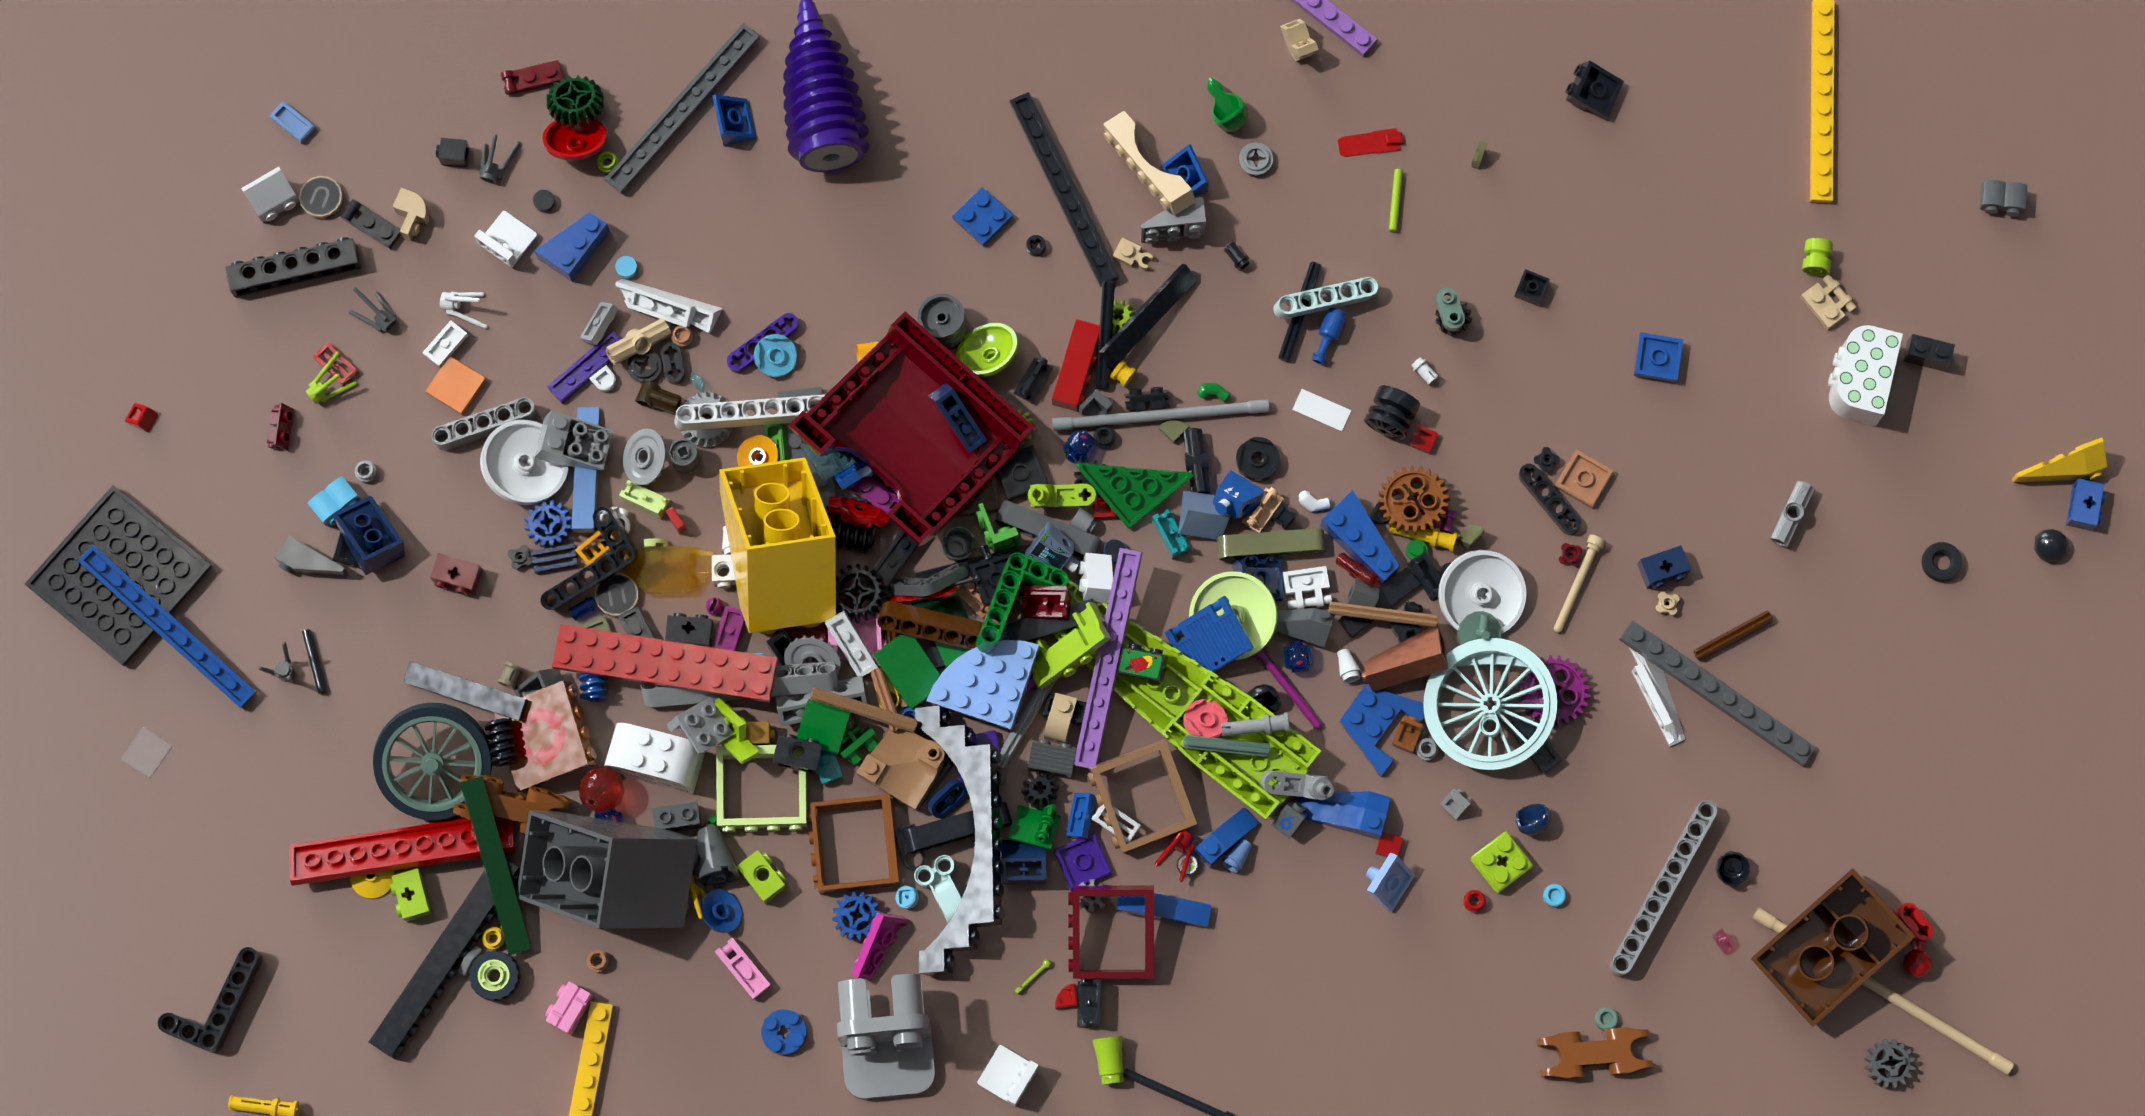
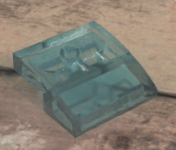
M805 442L799 445L823 481H826L853 463L852 459L848 462L845 456L840 459L839 452L821 457Z

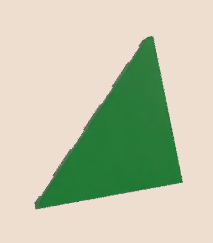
M1086 463L1076 464L1079 471L1128 529L1194 477L1191 472Z

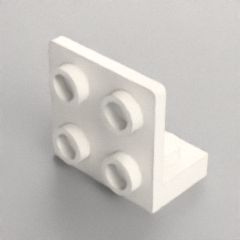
M502 211L486 233L479 229L474 237L478 245L512 268L535 240L537 233L508 212Z
M999 1045L977 1084L1016 1107L1039 1066L1030 1060L1029 1062L1004 1046Z

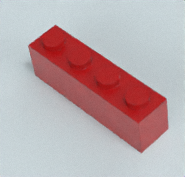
M1076 319L1053 393L1052 405L1077 412L1078 407L1084 402L1086 394L1083 393L1085 385L1089 386L1092 377L1089 370L1091 365L1095 366L1098 357L1095 350L1099 346L1100 325Z

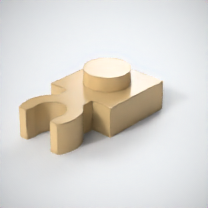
M1124 238L1120 240L1112 256L1113 259L1131 268L1135 262L1144 271H1147L1148 265L1143 264L1142 261L1144 259L1153 260V256L1150 253H1140L1141 246Z

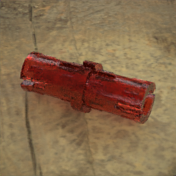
M1344 552L1337 557L1336 564L1348 571L1352 578H1358L1368 587H1372L1376 583L1378 576L1366 569L1362 562H1356Z

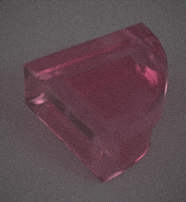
M1720 929L1713 935L1712 938L1723 953L1727 954L1732 950L1731 942L1723 929Z

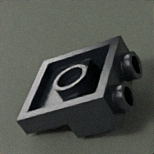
M1590 60L1579 64L1573 73L1576 76L1574 82H1571L1566 88L1565 93L1568 94L1566 101L1581 110L1588 109L1603 119L1608 118L1624 81Z

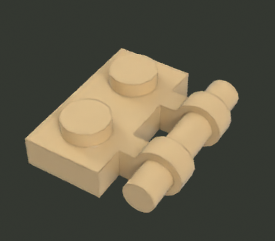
M1830 274L1823 278L1827 287L1823 289L1819 283H1816L1800 296L1802 301L1827 330L1845 317V314L1841 311L1843 307H1846L1849 312L1857 308L1852 302L1853 298L1849 294L1846 295L1840 288V283L1837 279L1834 280ZM1831 292L1840 300L1838 303H1835L1829 296Z

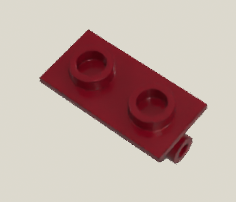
M280 403L279 405H274V408L271 410L270 425L276 426V428L269 429L267 444H269L268 448L277 449V447L288 451L294 409Z

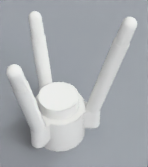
M443 292L441 294L440 308L446 309V314L454 315L484 329L488 328L486 324L455 311V309L460 308L461 301L480 302V298L473 297H483L485 295L483 292Z

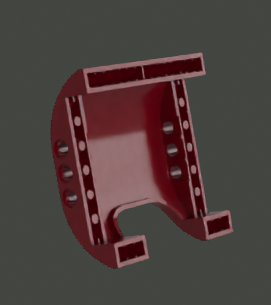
M906 311L890 325L887 335L807 413L802 411L788 424V428L819 456L825 457L835 451L852 453L891 486L896 492L899 502L886 516L919 546L924 545L936 536L993 479L1035 428ZM945 383L954 389L987 439L986 442L971 453L966 450L928 396Z

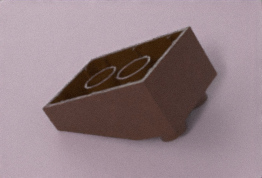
M1852 868L1758 951L1751 960L1806 1021L1814 1027L1914 939L1916 935L1859 873Z

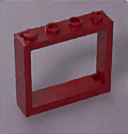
M1154 885L1073 886V892H1068V905H1073V914H1068V928H1073V936H1068V950H1073V959H1068V971L1073 972V979H1154ZM1080 896H1145V970H1080Z

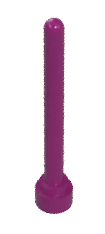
M1267 646L1253 655V658L1256 657L1257 660L1260 659L1312 726L1317 730L1321 729L1322 723L1267 655Z

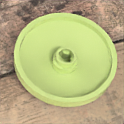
M1242 572L1217 574L1206 580L1196 591L1191 601L1189 617L1206 606L1215 603L1219 598L1226 596L1254 647L1235 660L1249 658L1260 652L1274 635L1278 620L1275 599L1267 586L1252 575ZM1223 608L1216 612L1218 617L1225 614Z

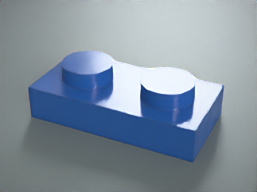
M1074 793L1066 832L1067 837L1088 838L1096 799L1094 794Z

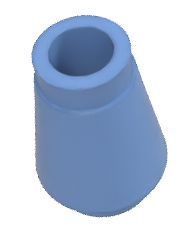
M1241 839L1223 857V866L1233 873L1242 870L1252 845L1247 840Z

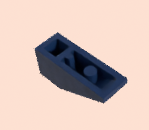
M945 383L928 395L938 412L969 453L987 441L952 387Z

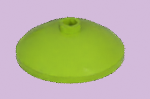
M1002 323L984 324L965 336L958 346L956 357L978 377L991 376L1002 371L1014 359L1018 351V338L1013 329L1008 325Z

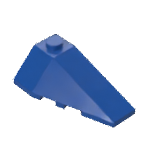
M1370 791L1333 793L1331 797L1325 800L1298 796L1297 802L1306 809L1305 812L1308 816L1305 820L1379 840L1391 797Z

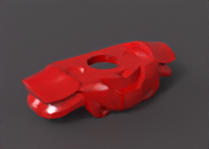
M829 497L827 510L830 513L840 514V519L843 522H849L852 525L862 526L863 528H870L872 524L885 528L888 524L887 512L879 507L846 497ZM854 507H862L865 509V511L857 510Z

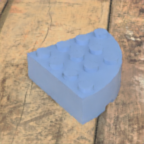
M1003 640L998 641L996 647L990 653H983L977 647L971 649L954 660L942 672L933 685L927 702L1013 730L1041 646L1026 641Z

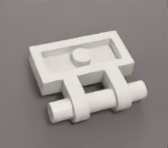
M1326 566L1283 572L1286 595L1295 594V600L1287 601L1288 610L1304 609V607L1311 606L1319 608L1324 607V604L1332 602L1331 595L1322 596V590L1330 588ZM1314 591L1315 597L1303 599L1302 593Z

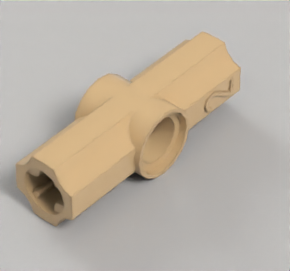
M661 318L640 330L632 329L628 331L625 338L607 346L605 351L611 363L616 365L637 353L646 354L652 345L668 338L671 331L666 321Z

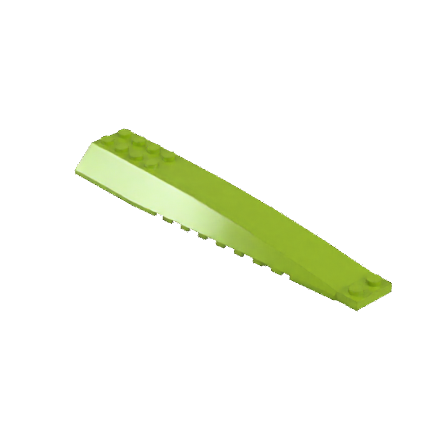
M1068 580L1066 586L1072 598L1070 605L1083 602V592L1079 591V586ZM1023 595L1015 598L1021 606ZM1094 602L1105 620L1108 604ZM1128 620L1123 646L1128 647L1129 643L1142 646L1141 650L1149 652L1150 648L1163 650L1164 655L1168 656L1163 682L1117 673L1114 691L1196 767L1263 819L1267 820L1284 804L1289 796L1267 793L1261 787L1262 776L1268 771L1308 774L1320 755L1321 750L1290 726V732L1284 730L1271 732L1268 735L1265 732L1220 737V739L1270 744L1268 756L1184 748L1183 739L1185 735L1190 734L1184 726L1183 717L1187 707L1194 701L1206 699V701L1218 703L1224 708L1228 722L1262 719L1267 714L1269 716L1275 715L1248 694L1229 682L1224 681L1212 671L1202 667L1198 662L1188 658L1181 651L1171 647L1139 624ZM1075 628L1053 635L1058 640H1061ZM1097 654L1093 656L1091 662L1085 664L1092 671H1094ZM1273 778L1268 783L1273 786L1277 784V780Z

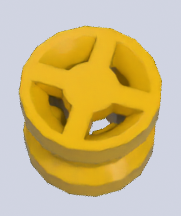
M1122 360L1115 367L1110 378L1120 381V384L1125 388L1131 382L1137 370L1133 367H1128L1127 363Z

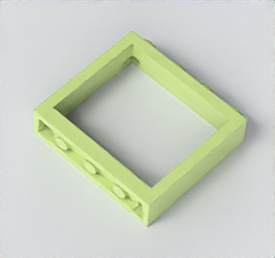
M754 745L759 750V755L754 758H773L776 745ZM723 746L716 747L717 827L722 829V832L733 833L736 832V829H745V832H757L758 828H767V831L770 832L780 831V828H789L790 831L803 830V827H808L807 772L799 771V817L724 819V759L736 758ZM797 748L793 751L792 755L800 758L804 755L805 751L802 748Z

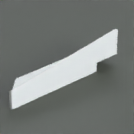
M625 279L616 281L615 284L616 287L621 289L625 297L624 302L628 308L660 319L662 318L665 321L686 328L692 324L710 333L722 312L720 307Z
M1629 648L1638 664L1631 672L1669 747L1684 741L1685 736L1664 671Z

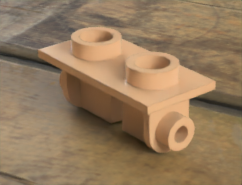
M1272 487L1264 489L1265 493L1260 506L1255 511L1247 514L1242 520L1243 524L1257 533L1263 530L1284 500L1283 497L1277 494L1278 491Z

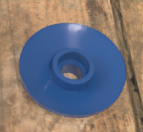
M717 889L706 894L702 900V916L705 923L711 929L719 933H728L738 927L742 911L739 902L731 893Z

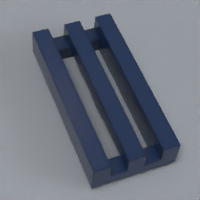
M575 544L531 551L535 574L579 566ZM565 551H572L571 553H565L537 559L538 556L560 553ZM573 558V561L541 567L538 565L540 563Z

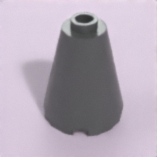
M713 824L703 825L697 832L698 861L695 866V884L703 889H707L706 885H713L714 889L728 886L736 882V876H740L737 865L719 827Z

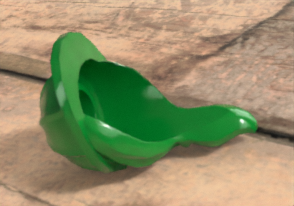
M1210 77L1207 82V89L1214 97L1212 117L1215 124L1228 132L1238 131L1248 120L1247 104L1238 95L1226 93L1222 84L1213 77Z

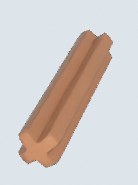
M881 668L872 670L871 676L882 708L897 713L883 670ZM888 724L891 732L901 729Z

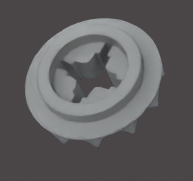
M1254 142L1243 147L1239 154V163L1241 169L1246 171L1247 174L1258 176L1265 174L1271 168L1273 155L1266 145ZM1255 152L1258 155V159H1262L1258 162L1257 167H1255L1254 161H1250V159H1253Z

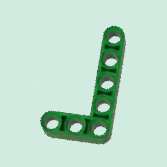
M1021 553L1011 554L1004 566L976 640L978 650L983 653H990L996 647L1020 583L1025 586H1066L1069 580L1066 572ZM1005 582L1010 583V584L1012 585V587L1006 585ZM998 601H1003L1006 605H1002ZM991 619H995L999 623H994ZM984 637L990 638L992 642L985 640Z

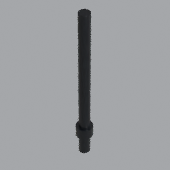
M1127 1068L1123 1074V1077L1210 1116L1235 1115L1229 1111L1223 1112Z

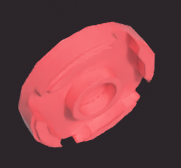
M1200 699L1187 707L1183 720L1184 726L1191 736L1220 738L1222 736L1221 723H1227L1228 717L1224 708L1218 703Z

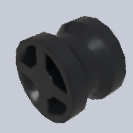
M1284 502L1274 513L1271 520L1279 522L1281 528L1286 530L1295 520L1298 512L1290 510L1288 504Z

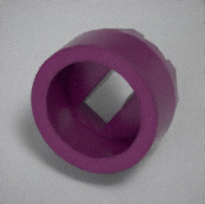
M716 597L710 598L706 603L707 612L712 616L720 615L724 610L723 602ZM714 601H717L714 611H712L711 607Z

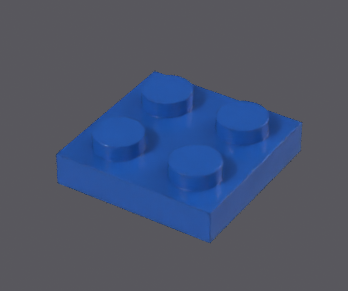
M983 187L952 216V219L983 247L1013 218V214Z
M1640 332L1633 376L1676 383L1679 374L1683 339Z

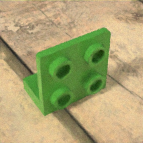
M983 503L978 504L979 511L976 512L977 521L980 529H985L984 539L989 550L993 549L995 553L1019 546V535L1016 527H1004L998 530L997 534H994Z

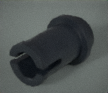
M1235 242L1226 246L1227 248L1224 249V252L1235 263V268L1242 270L1249 265V257L1241 252Z

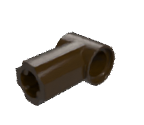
M644 380L635 402L647 408L655 407L675 415L680 407L682 397L661 389L660 386L653 382Z

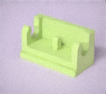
M628 480L625 491L621 490L619 494L621 501L661 520L670 499Z

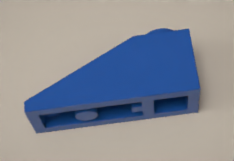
M1243 807L1195 848V853L1211 868L1259 823Z

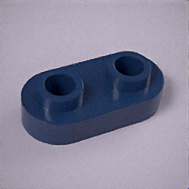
M958 779L949 781L929 800L928 811L936 818L947 816L966 798L968 792L965 784Z

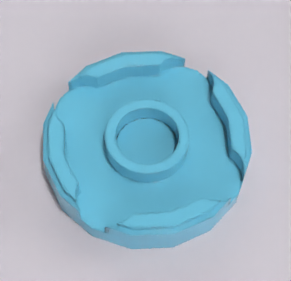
M779 334L767 335L762 338L754 351L756 366L762 373L771 377H781L788 374L796 365L798 356L792 341L786 336Z

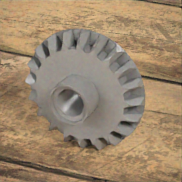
M704 392L689 397L683 405L728 401L715 392ZM729 411L723 413L728 418L734 417ZM687 415L680 416L683 421L690 420V417ZM734 427L680 431L686 439L691 440L696 446L713 447L724 442L730 436Z
M648 428L641 429L634 433L626 444L623 454V466L627 477L635 484L650 485L651 482H656V477L661 476V470L666 469L664 462L667 461L665 458V454L668 452L665 449L667 443L663 441V436L658 434V431Z
M814 635L811 638L806 636L801 639L796 638L795 641L790 642L784 655L786 665L832 662L836 666L837 675L842 663L840 662V655L836 653V648H832L830 642H823V638L815 639Z

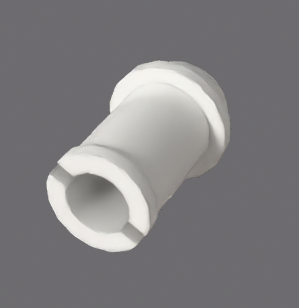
M1420 357L1411 366L1414 368L1413 371H1417L1429 385L1439 375L1426 363V359L1423 360Z

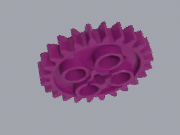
M1549 655L1546 662L1541 657L1540 660L1547 667L1556 690L1558 689L1557 699L1563 709H1559L1557 702L1555 725L1559 727L1561 721L1568 725L1569 718L1576 721V714H1583V710L1580 707L1586 708L1588 705L1584 701L1590 698V695L1585 693L1590 689V686L1584 685L1588 677L1581 678L1584 670L1576 671L1577 663L1570 666L1569 658L1565 662H1561V656H1558L1557 660L1553 661V657ZM1530 672L1528 676L1526 675L1522 679L1525 683H1519L1518 688L1526 690L1534 687V682L1538 679L1533 672ZM1555 674H1564L1566 680L1564 682L1557 681ZM1542 689L1521 696L1524 699L1520 704H1542L1544 701ZM1570 693L1574 697V701L1566 702L1563 694ZM1526 708L1524 712L1528 713L1531 711L1533 713L1531 719L1539 717L1540 723L1543 709Z

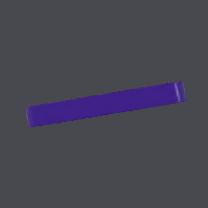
M791 313L783 314L730 353L727 358L729 369L732 372L740 373L755 363L754 355L748 352L749 347L753 344H758L768 332L773 331L781 335L780 330L777 328L778 325L783 330L784 336L789 338L799 327L797 317ZM785 320H788L789 322L793 320V327L790 328L789 326H786L785 328H783L785 326ZM743 351H745L746 356L749 358L748 361L746 360V357L743 356ZM742 357H744V358L740 361V362H741V365H740V366H738V365H736V364L733 365V359H734V358H736L737 360H740Z

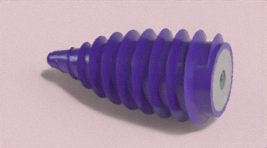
M801 0L798 6V24L794 30L795 38L789 44L790 52L785 58L787 68L783 73V78L786 82L783 87V94L786 97L783 107L786 111L784 121L788 127L786 130V137L789 141L788 152L806 170L813 172L838 171L859 162L869 150V143L863 140L869 133L868 127L863 124L866 115L860 109L863 104L862 99L856 95L859 86L854 81H851L854 77V71L846 66L849 59L846 55L839 53L841 44L830 40L832 32L825 29L824 21L820 18L815 3L812 0Z

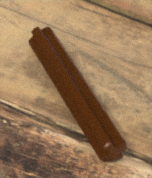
M1765 611L1696 648L1694 655L1700 661L1772 622L1773 617L1769 611Z

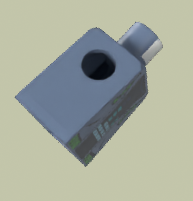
M1047 522L1025 552L1026 556L1060 570L1062 567H1065L1074 572L1080 563L1079 560L1071 556L1074 543L1050 522Z

